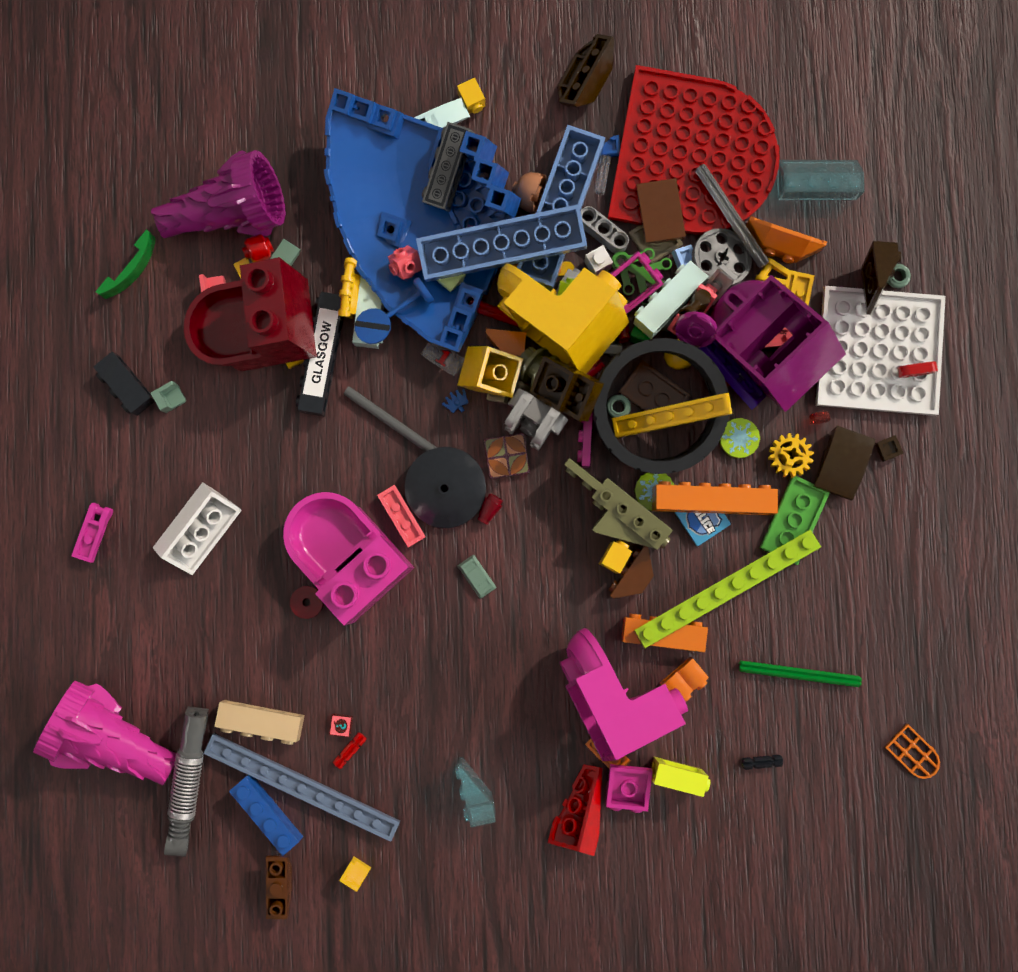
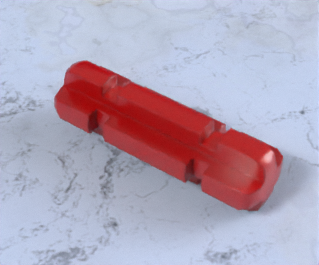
M357 733L353 741L351 740L340 753V756L336 757L333 764L337 768L342 769L347 763L346 761H349L367 738L362 733Z

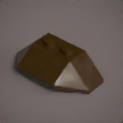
M596 34L592 41L586 43L576 52L557 86L559 102L561 104L578 107L595 102L613 69V36Z

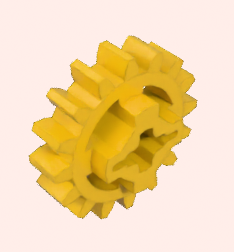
M788 433L786 439L781 435L779 441L775 440L772 443L774 447H770L769 452L773 454L768 459L774 461L770 466L777 467L776 473L783 471V477L790 473L791 478H794L796 472L801 476L804 474L803 470H809L810 467L807 464L813 463L814 460L809 457L814 452L808 450L812 445L805 444L806 438L799 440V434L792 438L791 433ZM790 443L789 447L787 448L780 447L783 444ZM789 452H792L793 459H790ZM795 463H797V464H800V463H801V466H799V467H797V468H792V466H793Z

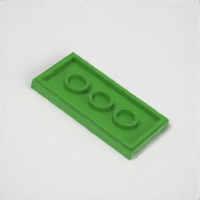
M798 476L790 478L778 505V513L774 514L759 548L770 553L810 529L813 532L830 493L813 487V483ZM800 560L796 561L793 564L798 565Z

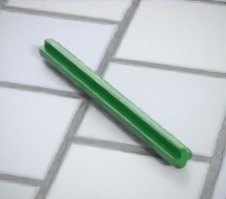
M749 661L739 662V671L852 687H860L862 681L861 677L856 675Z

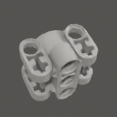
M518 388L508 403L513 410L504 423L506 425L504 430L508 431L509 434H513L523 419H527L539 427L530 442L531 448L539 451L550 432L559 435L568 419L527 391Z

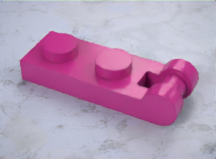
M592 414L589 421H580L583 423L582 430H579L578 442H582L581 450L577 452V462H581V468H589Z
M91 503L72 557L94 563L108 521L113 514V509L108 507L102 508L99 504ZM96 515L101 516L99 521L94 520Z

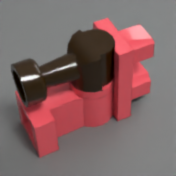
M701 283L688 304L679 311L667 329L676 335L675 326L681 315L693 311L706 314L717 298L716 293L718 290L710 283L706 286Z

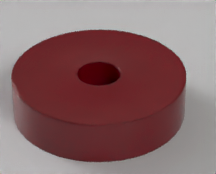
M303 586L293 592L290 599V607L296 616L309 619L317 616L322 611L324 603L315 594L318 591L317 588ZM306 598L310 600L309 606L304 605Z

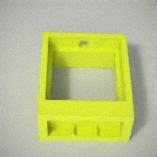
M653 757L651 768L652 782L655 785L704 797L705 792H708L710 779H708L709 776L702 769Z

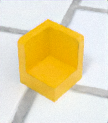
M353 857L339 881L357 892L371 867L358 858Z

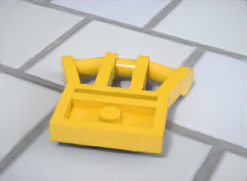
M348 257L344 261V275L341 276L342 289L339 291L341 306L338 309V315L354 319L357 309L360 275L354 272L357 261L354 258Z
M768 258L769 262L756 275L755 280L765 281L769 277L767 275L774 269L786 277V280L776 279L809 305L815 275L788 270L775 260Z

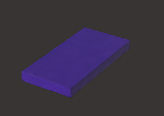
M715 340L706 347H698V349L702 350L713 360L726 382L751 410L766 397L764 392L748 374L717 345Z

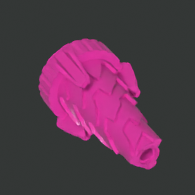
M77 681L72 683L60 700L33 753L48 759L50 765L54 767L88 769L92 764L101 769L107 767L119 773H128L141 780L145 777L161 785L165 783L171 773L176 758L175 752L150 740V737L139 732V728L123 721V717L119 715L122 707L118 705L116 700L102 686L98 684L86 686Z

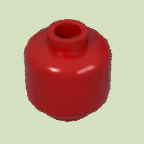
M262 234L245 239V247L242 248L246 260L251 259L253 263L270 259L271 253L274 252L268 236L264 237Z

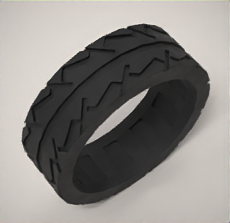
M670 338L648 339L622 350L602 369L597 380L604 383L592 411V419L596 432L605 447L621 462L643 472L653 474L676 473L691 468L711 453L725 432L729 415L708 419L706 427L698 440L687 450L676 456L664 459L640 457L629 452L619 443L609 425L606 403L613 379L630 360L650 352H664L688 361L697 369L706 383L709 397L728 393V389L719 368L702 350L680 340Z

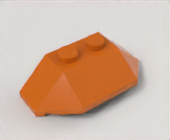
M750 216L746 223V227L764 254L768 257L776 256L782 258V261L786 263H797L820 252L827 244V241Z

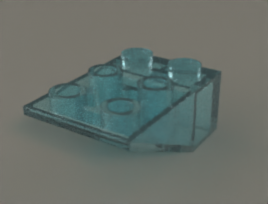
M459 757L455 773L457 780L461 779L462 783L459 788L461 801L465 800L466 805H464L465 809H463L465 821L470 822L471 827L496 822V810L492 792L463 757Z

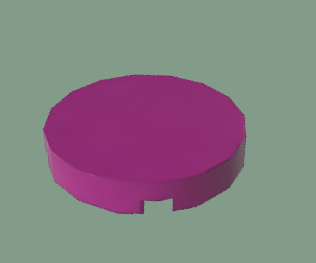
M687 312L681 315L676 322V336L680 341L687 342L693 346L706 347L715 340L717 325L705 313Z

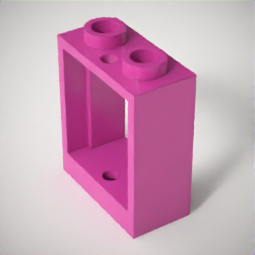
M637 251L610 273L615 277L638 259L655 281L624 306L626 314L664 284L661 281L664 278L657 268L654 270L651 268L649 263L652 261L645 252L640 254Z

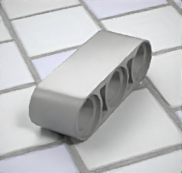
M587 206L581 209L583 227L588 234L614 254L625 252L629 238L624 231L595 208ZM590 215L593 220L585 221L583 216ZM605 227L608 233L602 234L598 229ZM617 239L622 240L624 245L617 246L614 241Z

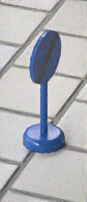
M419 277L413 280V284L418 292L387 314L380 309L371 308L363 311L357 317L355 332L362 342L377 344L383 341L391 329L389 318L418 297L422 296L428 304L435 301Z

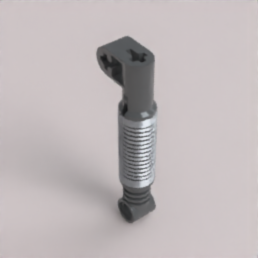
M188 706L185 712L181 746L175 756V768L167 813L170 824L164 855L186 857L189 829L196 812L195 806L202 770L201 763H203L201 747L209 715V709Z

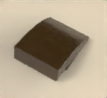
M543 356L529 393L558 412H564L578 421H589L604 383L567 364Z
M837 425L831 431L827 448L823 451L813 487L852 501L866 471L876 439Z

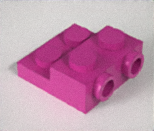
M610 764L605 798L606 807L614 811L628 809L635 813L648 811L652 768Z

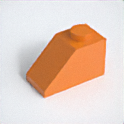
M486 329V337L496 349L518 357L525 351L526 332Z

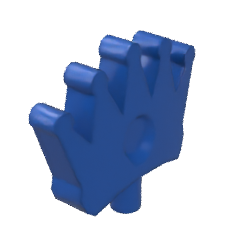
M465 389L462 390L463 396L458 390H456L457 397L450 392L452 400L446 397L445 399L448 404L443 402L442 405L449 409L451 413H455L457 409L461 413L465 411L462 406L469 403Z

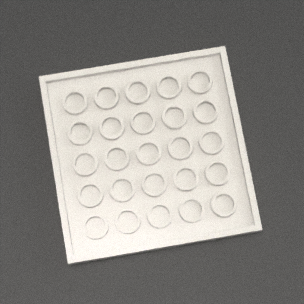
M824 286L821 316L829 322L846 355L817 382L815 406L931 416L939 415L945 296L883 291L871 315H866L863 289ZM924 362H937L938 372L907 378H899L898 367Z

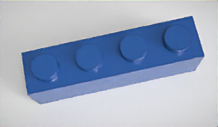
M247 775L229 791L282 856L303 838V835L254 777Z

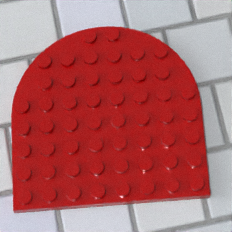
M636 65L607 219L642 225L636 185L676 178L685 233L700 235L712 229L732 228L696 173V169L700 165L705 164L742 221L747 220L761 207L768 197L779 169V145H777L774 126L765 110L750 95L747 96L736 89V86L727 82Z

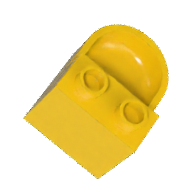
M506 263L500 270L497 288L503 299L497 307L513 319L521 331L526 332L527 337L539 346L548 349L551 355L559 357L560 362L583 373H588L629 323L624 309L628 302L618 292L621 284L613 275L605 270H601L596 276L584 267L559 296L556 295L557 292L554 288L550 292L529 275L511 264Z

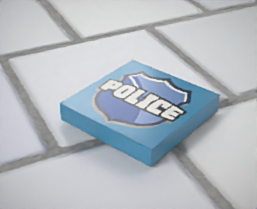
M674 512L696 547L731 525L725 514Z

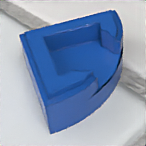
M619 135L611 137L604 144L600 158L619 157Z

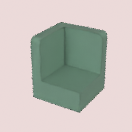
M173 381L151 392L157 406L165 413L187 401L178 384Z

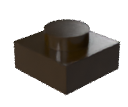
M896 435L875 443L882 462L904 454Z

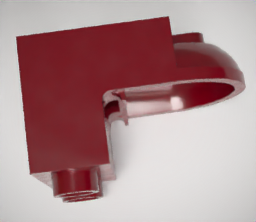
M280 257L240 265L241 280L207 288L192 301L185 315L184 335L188 347L199 359L212 365L231 366L242 372L317 357L308 279Z

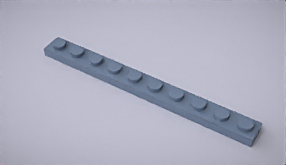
M215 733L212 734L203 753L390 842L400 823V820Z

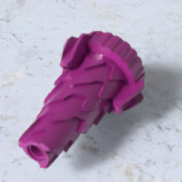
M243 150L231 156L217 171L219 176L202 181L203 185L190 189L186 194L171 198L169 203L152 208L151 214L154 216V221L160 235L163 238H169L186 232L203 230L204 232H210L221 228L228 230L237 227L239 234L253 236L258 234L263 236L270 235L274 227L281 226L284 223L286 215L282 189L270 162L260 151L254 150L248 153Z

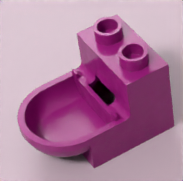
M772 275L765 281L748 280L731 286L713 307L711 318L717 325L715 338L717 345L742 367L756 385L785 412L846 355L829 322ZM786 328L792 334V337L768 358L761 350L778 333Z

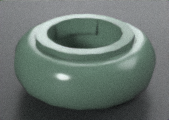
M897 264L895 271L902 274L903 280L897 281L893 276L889 279L888 284L893 288H903L909 283L911 274L906 266Z
M617 394L608 399L606 410L612 418L629 414L631 404L627 397ZM614 402H622L624 410L622 412L614 411L612 407Z

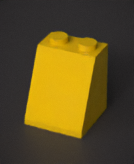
M489 346L468 347L457 385L477 392L513 398L524 358Z

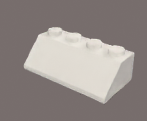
M202 482L153 546V549L162 559L193 575L242 510L219 492Z

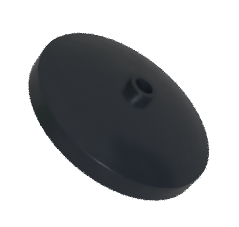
M438 447L421 454L410 466L405 479V496L412 512L423 522L438 528H452L468 522L480 510L486 494V480L478 462L467 452L453 447ZM443 484L448 486L447 492L441 490Z

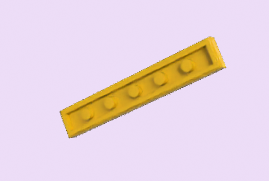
M723 393L612 418L614 434L616 438L730 415L732 414L729 393Z

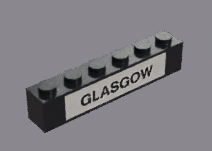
M320 292V297H317L315 301L317 312L316 317L313 316L312 319L317 357L305 359L303 363L306 369L305 374L301 375L300 378L301 394L297 395L296 407H298L301 413L325 417L344 316L338 315V309L341 306V298L338 294Z

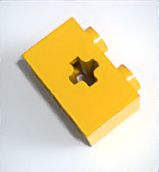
M620 540L610 542L599 564L616 574H620L632 553L628 549L629 545Z

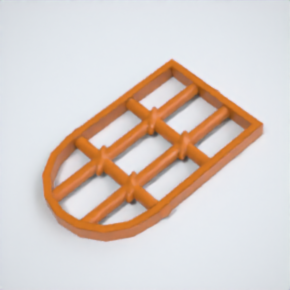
M906 724L885 746L908 772L917 778H931L939 770V755L909 724ZM907 728L917 736L914 741L903 733ZM900 735L910 743L906 749L896 741ZM919 739L930 749L927 753L923 752L916 745ZM893 743L902 751L899 756H896L889 749ZM911 748H915L923 756L919 761H916L908 753ZM932 752L936 756V764L928 757ZM904 755L915 764L912 769L901 760ZM924 760L928 761L935 768L931 774L920 765ZM916 768H918L922 772H924L926 776H919L915 774L914 771L916 770Z

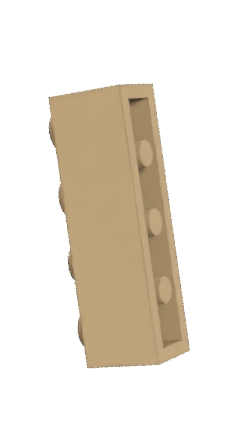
M223 700L219 702L214 727L220 728V731L225 733L238 731L241 732L240 735L253 737L254 734L261 736L262 740L273 741V738L280 739L283 744L293 745V742L300 740L305 715Z

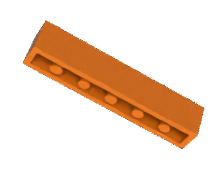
M660 481L652 487V511L774 515L778 513V489H771L770 485H759L758 488H751L749 484H740L738 487H731V484H719V487H713L711 483H699V486H691L690 482H679L678 485H671L669 481Z

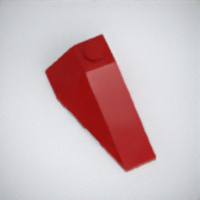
M583 765L572 785L573 791L570 797L564 800L562 804L564 806L559 817H555L548 839L549 844L591 856L595 855L600 831L602 768Z

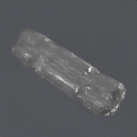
M600 156L594 190L595 194H605L611 160L610 156Z

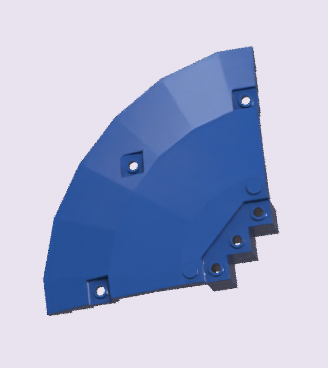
M334 88L325 118L327 146L324 154L326 156L324 176L326 184L329 186L331 195L329 198L334 208L335 224L344 238L343 242L349 254L357 261L356 270L368 282L372 291L378 295L382 304L389 312L418 292L413 284V280L419 277L435 301L428 304L420 296L395 315L427 341L460 352L478 315L477 311L483 294H488L498 268L466 274L464 281L450 292L436 280L425 281L422 270L415 273L409 279L403 280L396 275L394 276L389 269L390 262L388 256L393 254L396 249L404 248L407 245L418 251L416 238L464 229L468 227V224L478 226L515 218L521 198L513 192L504 189L509 172L499 164L492 162L497 146L484 136L466 131L460 152L467 156V160L450 212L427 205L422 202V192L429 182L428 173L430 168L434 166L436 160L434 157L435 151L438 146L440 147L443 128ZM386 115H388V116H389L388 121H387V122H384V120H383L384 117H385ZM391 226L394 227L393 233L389 232V228ZM469 297H473L474 302L471 305L468 303Z

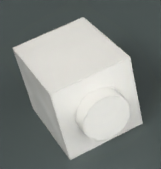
M604 245L586 254L584 259L589 271L596 276L601 270H610L613 264Z

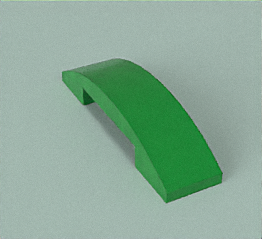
M147 229L134 244L139 249L138 253L114 281L107 277L96 290V293L104 299L124 291L144 271L152 256L156 239Z

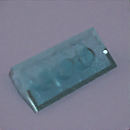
M779 160L778 200H857L864 193V171L858 160Z

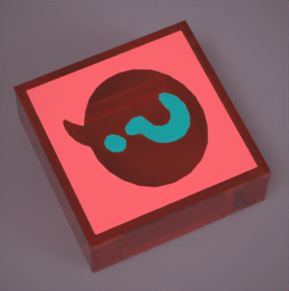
M332 714L329 735L350 737L353 716Z

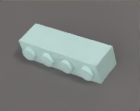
M691 260L686 265L682 264L676 270L675 274L677 275L673 279L668 278L661 286L663 289L659 293L655 292L652 294L645 308L641 306L635 312L634 316L636 317L633 324L650 339L691 299L701 283L703 285L706 283L709 276Z
M362 276L360 277L355 321L367 309L377 308L382 311L384 310L381 299L372 291L371 286ZM354 325L352 340L354 346L379 349V343L367 344L362 342L356 335Z

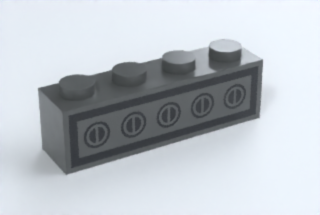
M447 122L446 127L442 129V141L440 147H437L434 156L436 160L428 173V185L424 187L422 192L423 203L450 212L467 160V156L460 152L465 132L475 133L471 129L451 122Z

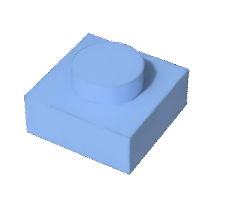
M692 245L671 252L677 268L682 264L686 265L690 260L692 261Z

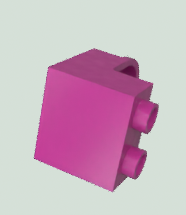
M321 492L307 496L292 508L285 521L283 538L290 558L318 588L315 594L344 626L357 621L415 568L360 507L339 494ZM361 549L363 550V551H361L352 561H350L342 570H340L339 572H337V571H338L346 562H348L356 553H358Z
M583 628L573 635L566 649L568 658L561 661L560 666L569 682L565 687L602 761L618 760L686 724L682 714L688 712V708L678 689L674 688L669 691L666 684H663L628 699L626 696L628 688L623 690L607 656L588 629Z

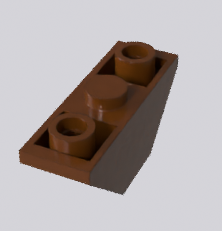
M647 546L635 549L631 555L634 559L630 565L625 564L620 573L622 576L619 581L614 580L609 587V597L619 598L643 593L654 577Z
M266 856V919H288L292 892V867L288 856Z

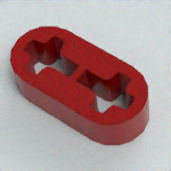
M936 361L910 364L897 368L899 378L938 372Z

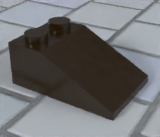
M873 241L861 267L866 315H871L889 279L894 276L896 265L901 261L898 243Z

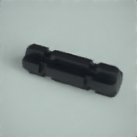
M772 755V757L758 756L753 757V759L750 757L742 758V767L745 770L752 769L753 767L761 769L783 766L781 755Z

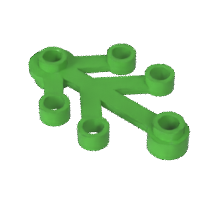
M646 248L644 251L640 252V254H642L643 252L651 251L652 257L649 258L650 260H652L655 256V252L652 248ZM626 252L615 253L612 257L613 269L615 270L619 266L617 263L618 259L621 258L626 261L632 255H628ZM663 258L660 262L649 265L653 270L657 268L658 270L667 271L671 268L672 261L669 258ZM663 261L669 262L668 268L662 266ZM633 263L620 272L623 283L622 292L626 296L632 295L635 290L634 286L630 283L628 271L635 274L640 294L647 289L645 281L651 284L655 282L643 266L638 267ZM626 286H630L632 288L631 293L625 292ZM641 302L644 306L648 305V303Z

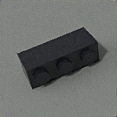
M111 352L93 366L98 372L95 374L102 383L106 382L110 387L108 391L114 398H119L122 401L121 407L128 414L132 413L138 416L155 402L151 393L118 354Z

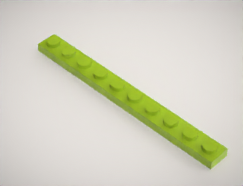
M810 529L635 629L634 632L645 649L821 548V545Z

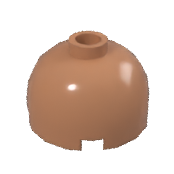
M534 172L525 173L518 182L514 183L512 192L521 198L519 204L521 210L531 214L537 212L543 195V187H546L547 184L546 175Z

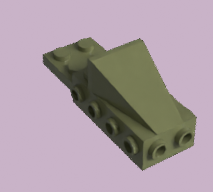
M570 458L564 464L568 467L565 470L574 478L577 475L584 481L581 484L590 491L593 488L596 490L592 495L594 499L592 503L600 510L607 509L593 526L592 530L595 533L657 550L659 547L663 549L670 541L668 536L673 530L610 479L606 478L601 484Z

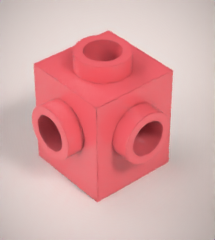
M408 245L404 248L396 249L393 254L388 256L391 273L403 280L413 277L415 273L422 270L418 251Z

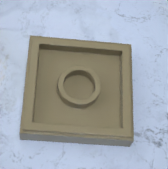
M642 225L628 233L640 252L646 248L654 250L655 256L649 264L658 262L672 251L683 246L680 239L645 244ZM651 251L645 252L649 258L652 257Z

